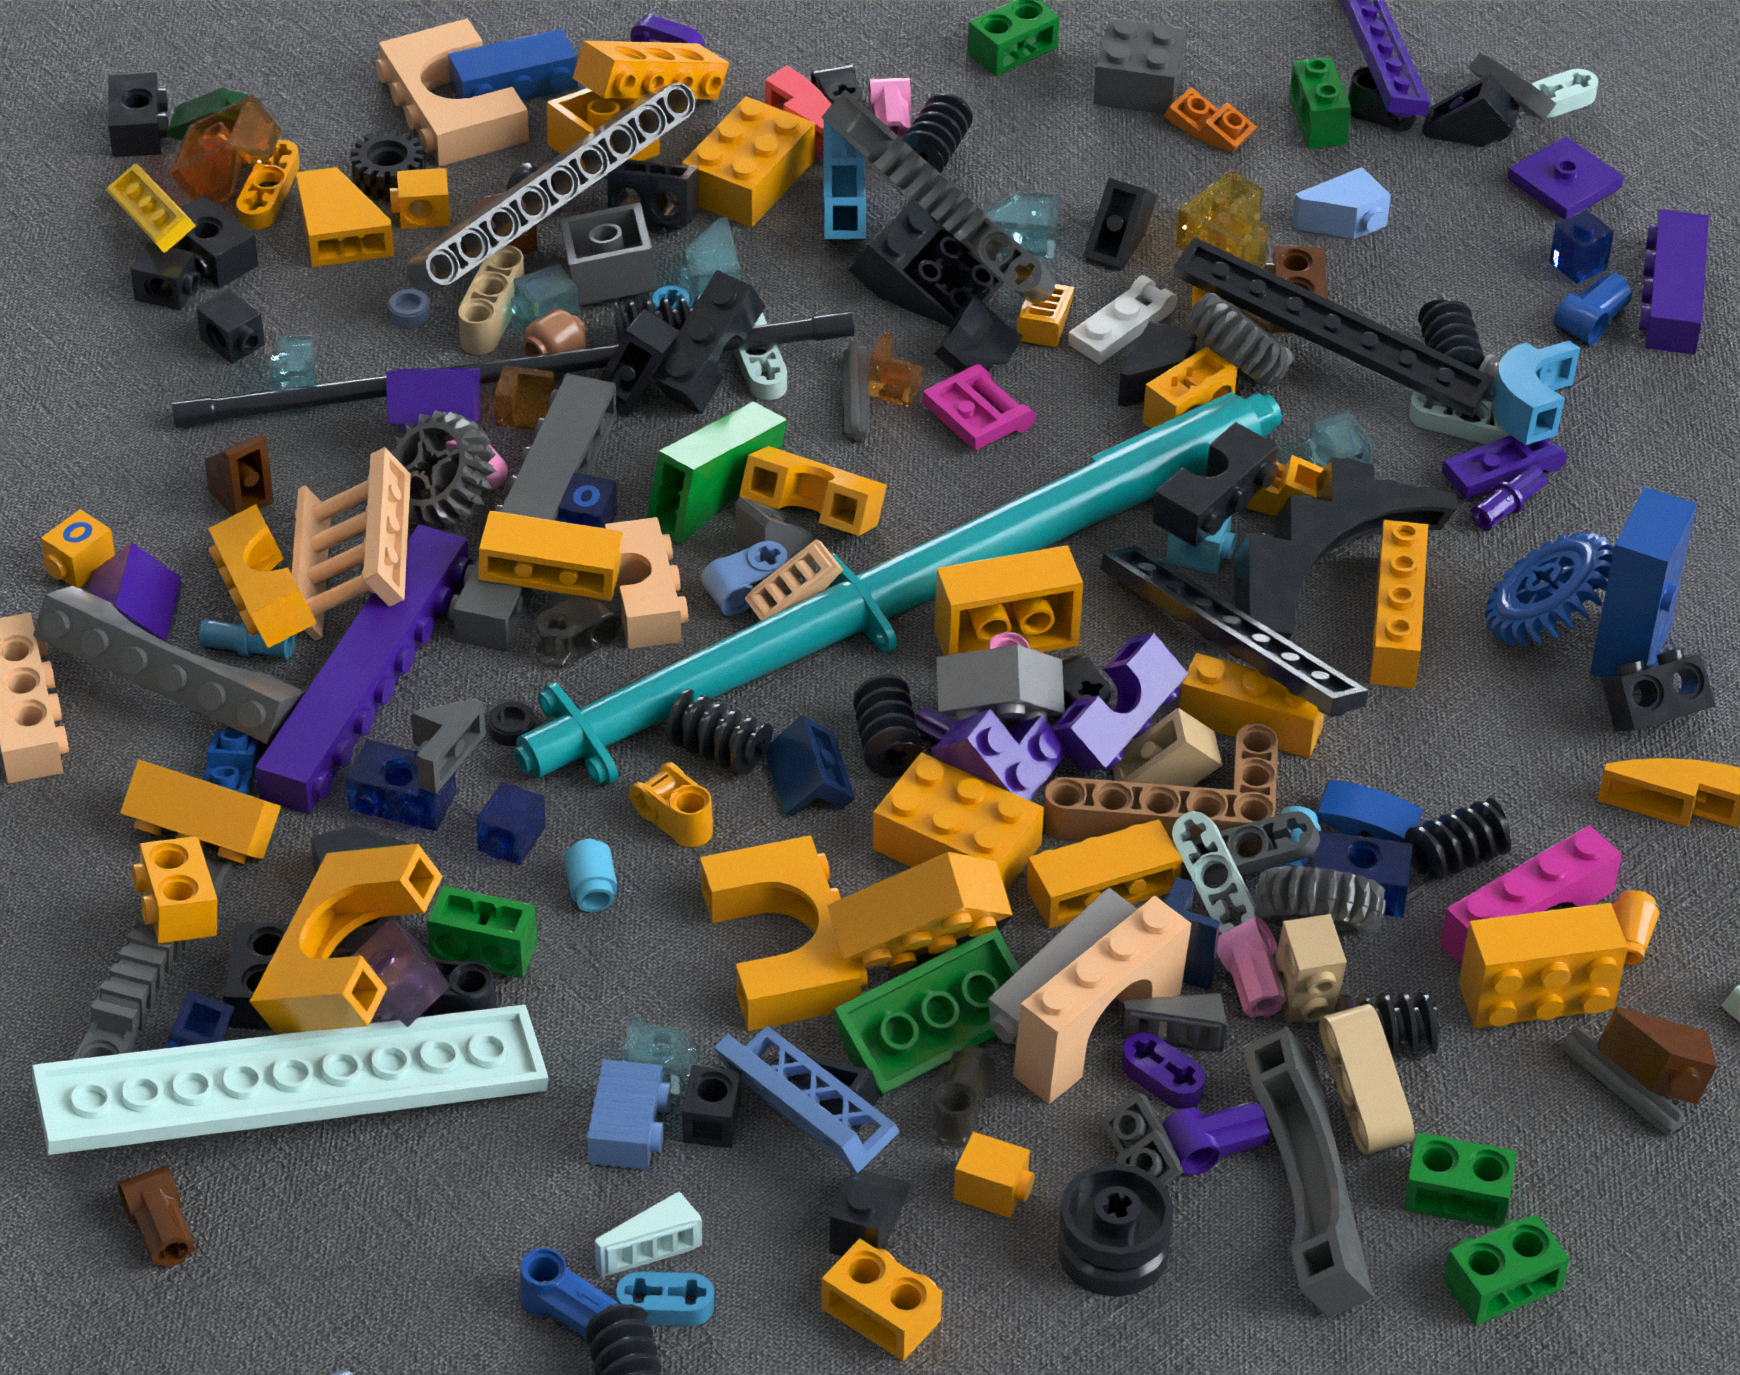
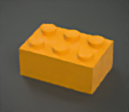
M745 96L682 162V165L698 166V207L753 228L815 161V123Z
M1068 545L937 568L934 632L943 656L989 649L991 639L997 634L1004 632L1021 635L1027 640L1030 649L1041 653L1079 646L1083 581Z
M921 752L874 810L872 849L910 867L917 866L946 852L995 860L998 864L1005 891H1007L1028 863V857L1033 856L1042 845L1044 807Z
M952 852L941 854L827 905L842 959L861 962L866 968L880 965L888 966L890 971L902 970L917 963L916 957L926 952L936 954L948 951L957 946L956 939L968 934L969 936H980L997 929L996 922L1012 916L997 861Z
M1611 903L1469 921L1458 984L1474 1028L1505 1026L1516 1022L1539 1019L1551 1020L1561 1016L1584 1013L1597 1014L1606 1010H1614L1628 945Z

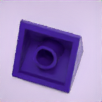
M130 543L92 571L87 592L112 603L118 612L130 622L167 643L182 581L181 576L135 544Z

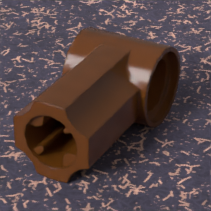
M166 1165L117 1182L127 1218L131 1225H137L153 1265H163L166 1268H170L184 1263L186 1257L195 1251L194 1240L180 1210L181 1202L169 1167Z

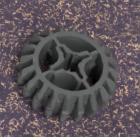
M1206 293L1190 310L1191 313L1186 319V324L1191 332L1252 379L1266 387H1273L1288 372V367L1294 360L1292 352L1272 334L1228 301H1225L1215 293Z
M435 410L432 416L420 414L418 424L406 423L407 433L404 436L394 435L398 444L395 450L389 451L411 474L408 520H412V523L417 526L420 524L442 530L446 524L458 526L460 515L472 517L471 506L473 504L484 505L480 497L482 491L493 489L486 480L487 476L497 472L493 465L488 463L496 454L492 451V448L488 447L490 439L481 431L478 424L470 419H466L459 413H446ZM455 440L458 449L453 451L447 449L446 442ZM423 489L429 490L431 498L423 500L420 491Z
M1303 866L1273 867L1261 872L1259 884L1256 885V914L1267 923H1274L1279 927L1283 926V921L1331 914L1338 936H1366L1380 929L1386 900H1384L1385 888L1375 880L1367 879L1365 876L1353 875L1350 872Z

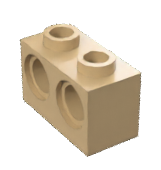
M1331 914L1283 921L1275 965L1287 1001L1282 1005L1287 1023L1298 1021L1318 1022L1322 1016L1335 1012L1347 961Z

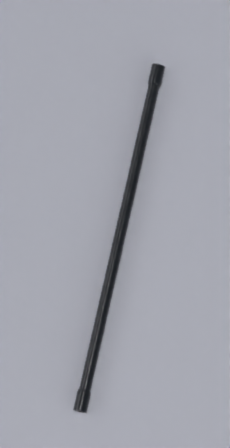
M851 311L817 315L803 320L754 326L745 342L732 337L726 343L722 352L806 340L822 341L854 336ZM618 344L444 368H480L481 384L598 369L607 366ZM386 375L220 398L204 397L172 402L175 427L212 423L218 419L387 397Z

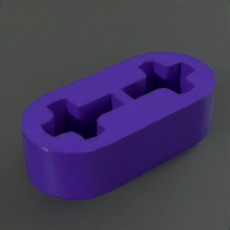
M651 14L643 16L632 28L630 34L632 42L695 43L705 47L704 39L695 29Z
M1151 1033L1134 1034L1126 1040L1123 1047L1122 1068L1130 1079L1174 1108H1192L1200 1103L1204 1093L1205 1073L1198 1063ZM1174 1082L1180 1084V1086L1174 1085Z

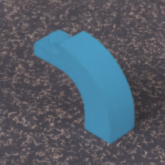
M823 120L824 239H866L865 156Z
M1565 341L1538 350L1525 342L1513 347L1502 357L1492 398V412L1499 425L1524 445L1557 436L1565 398L1554 390L1573 385L1580 347L1571 341Z

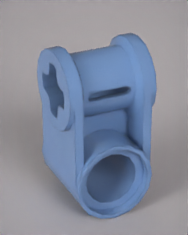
M774 541L758 542L745 550L714 560L705 567L700 580L724 615L737 616L751 608L745 600L747 594L785 564L788 554L780 543ZM761 554H763V561H762V562H760V555H761Z

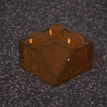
M252 94L191 123L169 174L192 200L204 195L212 202L221 203L233 194L239 172L244 167L255 162L262 164L275 154L276 144L282 129Z

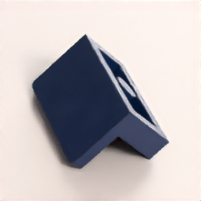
M802 715L770 742L765 754L785 814L791 817L795 816L816 797L842 810L855 799L833 731Z
M1176 877L1165 904L1191 923L1182 982L1208 990L1211 988L1214 980L1220 923L1215 919L1192 913L1195 882Z

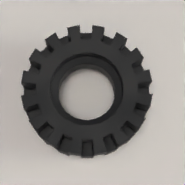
M384 130L377 131V137H373L370 133L365 135L364 142L358 140L355 143V148L351 149V168L354 185L366 196L371 194L374 201H379L380 197L383 196L386 202H391L390 188H398L397 171L425 169L424 149L422 145L420 146V141L416 137L411 140V134L406 132L400 137L398 136V130H391L390 135H384Z

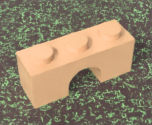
M658 517L605 524V529L623 531L621 565L615 586H620L621 621L628 649L681 642V623H688V608L685 596L677 597L676 593L681 591L678 566L669 565V561L673 560L670 535H662Z

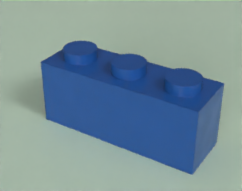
M563 29L448 54L450 85L457 99L473 98L513 87L521 100H527L578 88V81L573 79L577 65V56Z

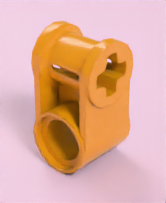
M667 762L659 768L657 775L645 783L636 782L629 788L630 800L637 812L644 819L651 821L667 833L676 843L684 847H699L706 844L712 838L711 795L707 789L701 787L685 775L677 765Z

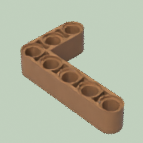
M1259 723L1248 724L1238 731L1233 761L1232 790L1073 777L1054 779L1045 789L1043 827L1054 838L1084 841L1090 837L1103 836L1126 829L1132 825H1141L1159 819L1175 845L1172 837L1173 826L1180 816L1188 812L1195 811L1205 814L1215 823L1219 831L1273 817L1276 810L1277 734L1272 728ZM1193 825L1189 828L1191 836L1185 841L1200 837L1207 829L1201 830L1197 825ZM1258 838L1246 840L1240 846L1239 854H1258L1262 848V840Z

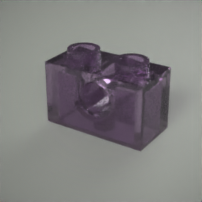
M392 917L352 955L362 956L387 987L376 1011L386 1020H389L394 1015L406 1027H409L450 987L425 947Z

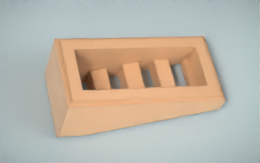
M816 539L754 587L747 594L745 600L762 621L824 591L843 571V568L824 544ZM815 561L821 567L818 573H815L810 567ZM802 575L807 580L804 584H801L798 580ZM790 589L792 593L787 596L786 593Z

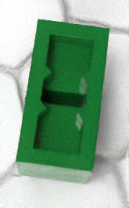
M1013 0L969 21L967 53L995 76H999L1058 48L1060 16L1040 0Z
M1311 58L1309 60L1293 61L1289 101L1307 148L1347 145L1351 105L1332 58Z
M442 886L427 920L430 956L445 960L480 962L488 966L491 972L523 979L538 943L535 905L453 887Z
M1417 1132L1403 1210L1498 1228L1505 1223L1517 1151L1500 1148L1491 1144L1483 1145L1450 1139L1443 1135H1428Z
M1534 1214L1520 1221H1507L1491 1233L1476 1239L1466 1238L1457 1243L1448 1252L1443 1280L1473 1323L1479 1325L1562 1290L1570 1258L1539 1216Z

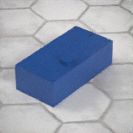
M1647 487L1643 488L1614 546L1590 669L1591 674L1606 678L1616 675L1615 666L1636 660H1643L1644 666L1655 663L1657 659L1656 654L1660 653L1670 633L1697 503ZM1635 684L1634 688L1641 690L1640 687L1637 684Z

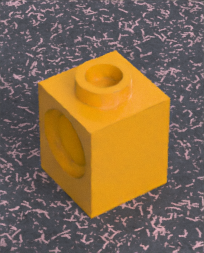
M446 168L397 171L398 188H390L392 213L400 212L401 229L450 226Z

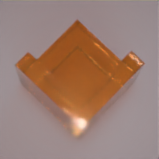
M884 332L870 356L869 395L909 406L924 380V367L893 358V335Z
M503 366L494 393L496 426L535 431L538 419L540 417L545 418L548 412L549 398L552 390L555 389L554 373L545 370Z

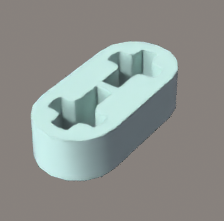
M1573 69L1532 83V85L1556 103L1555 107L1546 117L1549 118L1592 104L1596 98L1598 78L1588 70Z

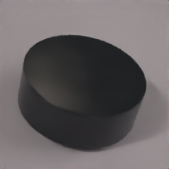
M520 702L499 704L491 710L488 717L490 736L501 745L517 746L518 736L535 729L533 711L530 707Z

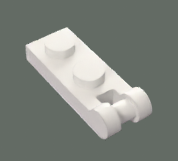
M1141 275L1134 281L1131 289L1069 332L1068 345L1097 364H1101L1139 337L1149 321L1158 323L1167 317L1175 309L1178 296L1168 289H1158L1155 281L1145 275ZM1147 301L1151 303L1148 306L1144 305V303Z

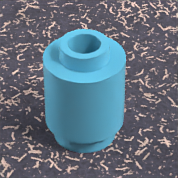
M583 839L576 842L564 854L570 896L583 911H602L613 904L615 900L614 895L618 889L611 850L607 844L594 839Z

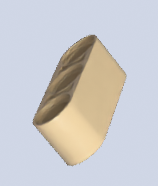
M506 245L484 260L459 306L460 345L467 353L483 355L497 347L524 294V257L522 251L518 248Z
M1365 1004L1322 1016L1319 1020L1321 1041L1353 1139L1359 1151L1363 1155H1368L1412 1142L1415 1133L1412 1116L1380 1019L1373 1006Z

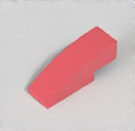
M786 65L765 79V104L814 122L815 156L823 160V119L821 116L832 104L808 79Z

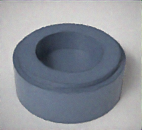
M414 289L401 290L394 293L388 300L389 319L396 326L415 328L423 325L430 318V300L421 291Z

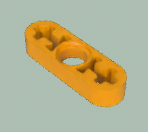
M274 140L262 148L236 203L238 221L247 229L262 230L274 223L296 177V172L300 168L299 152L296 144L288 140ZM265 182L278 183L276 186L273 187L259 186L260 184Z

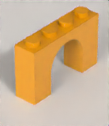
M811 835L700 857L701 891L712 923L763 913H779L800 920L814 933L813 937L805 945L795 951L736 964V996L748 1031L763 1029L766 1026L772 1027L831 1015L835 1008L860 996L862 988L868 987L867 970L863 963L842 959L827 906L840 900L841 897L837 887H829L830 871L824 852L817 853Z
M419 844L326 854L250 1000V1003L275 1033L369 1026L387 987L362 956L329 957L343 938L366 922L387 916L425 913L443 876Z

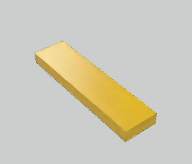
M137 163L132 165L106 189L163 253H166L196 226Z

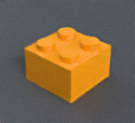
M586 88L548 101L547 145L561 154L639 99L602 98ZM639 119V125H640L641 129L643 130L642 122H641V120ZM660 137L629 158V160L644 161L660 155ZM610 139L611 148L614 150V144ZM580 158V164L585 171V164Z

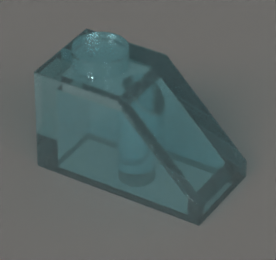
M1019 191L982 210L1031 255L1054 258L1059 227L1061 195ZM1009 247L1002 248L998 253L1008 254Z
M728 217L717 219L685 248V266L678 267L679 286L688 291L691 305L695 295H702L716 269L741 280V270Z

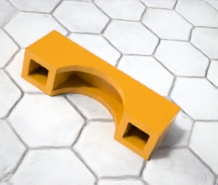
M256 504L208 528L215 542V545L209 547L208 550L251 637L260 633L267 648H270L317 624L289 568L271 571L284 557Z

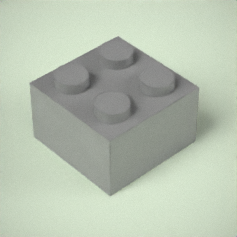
M1018 644L936 657L938 712L954 716L957 721L991 709L1004 727L1007 728V722H1023L1040 715L1048 722V716L1065 713L1062 659Z

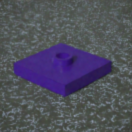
M1565 136L1510 167L1507 179L1566 220L1622 188L1624 176Z

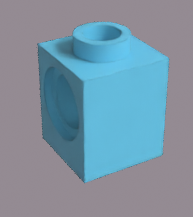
M1232 515L1223 523L1221 529L1215 535H1209L1196 547L1168 533L1166 563L1217 575L1223 558L1231 559L1235 548L1237 534L1230 532Z

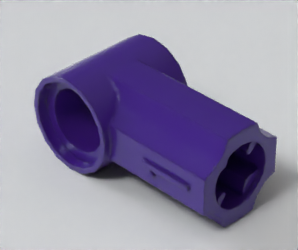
M1253 1101L1205 1115L1196 1108H1185L1170 1115L1162 1124L1176 1151L1185 1175L1204 1173L1214 1167L1222 1156L1268 1144L1269 1140L1265 1113L1260 1104H1255Z

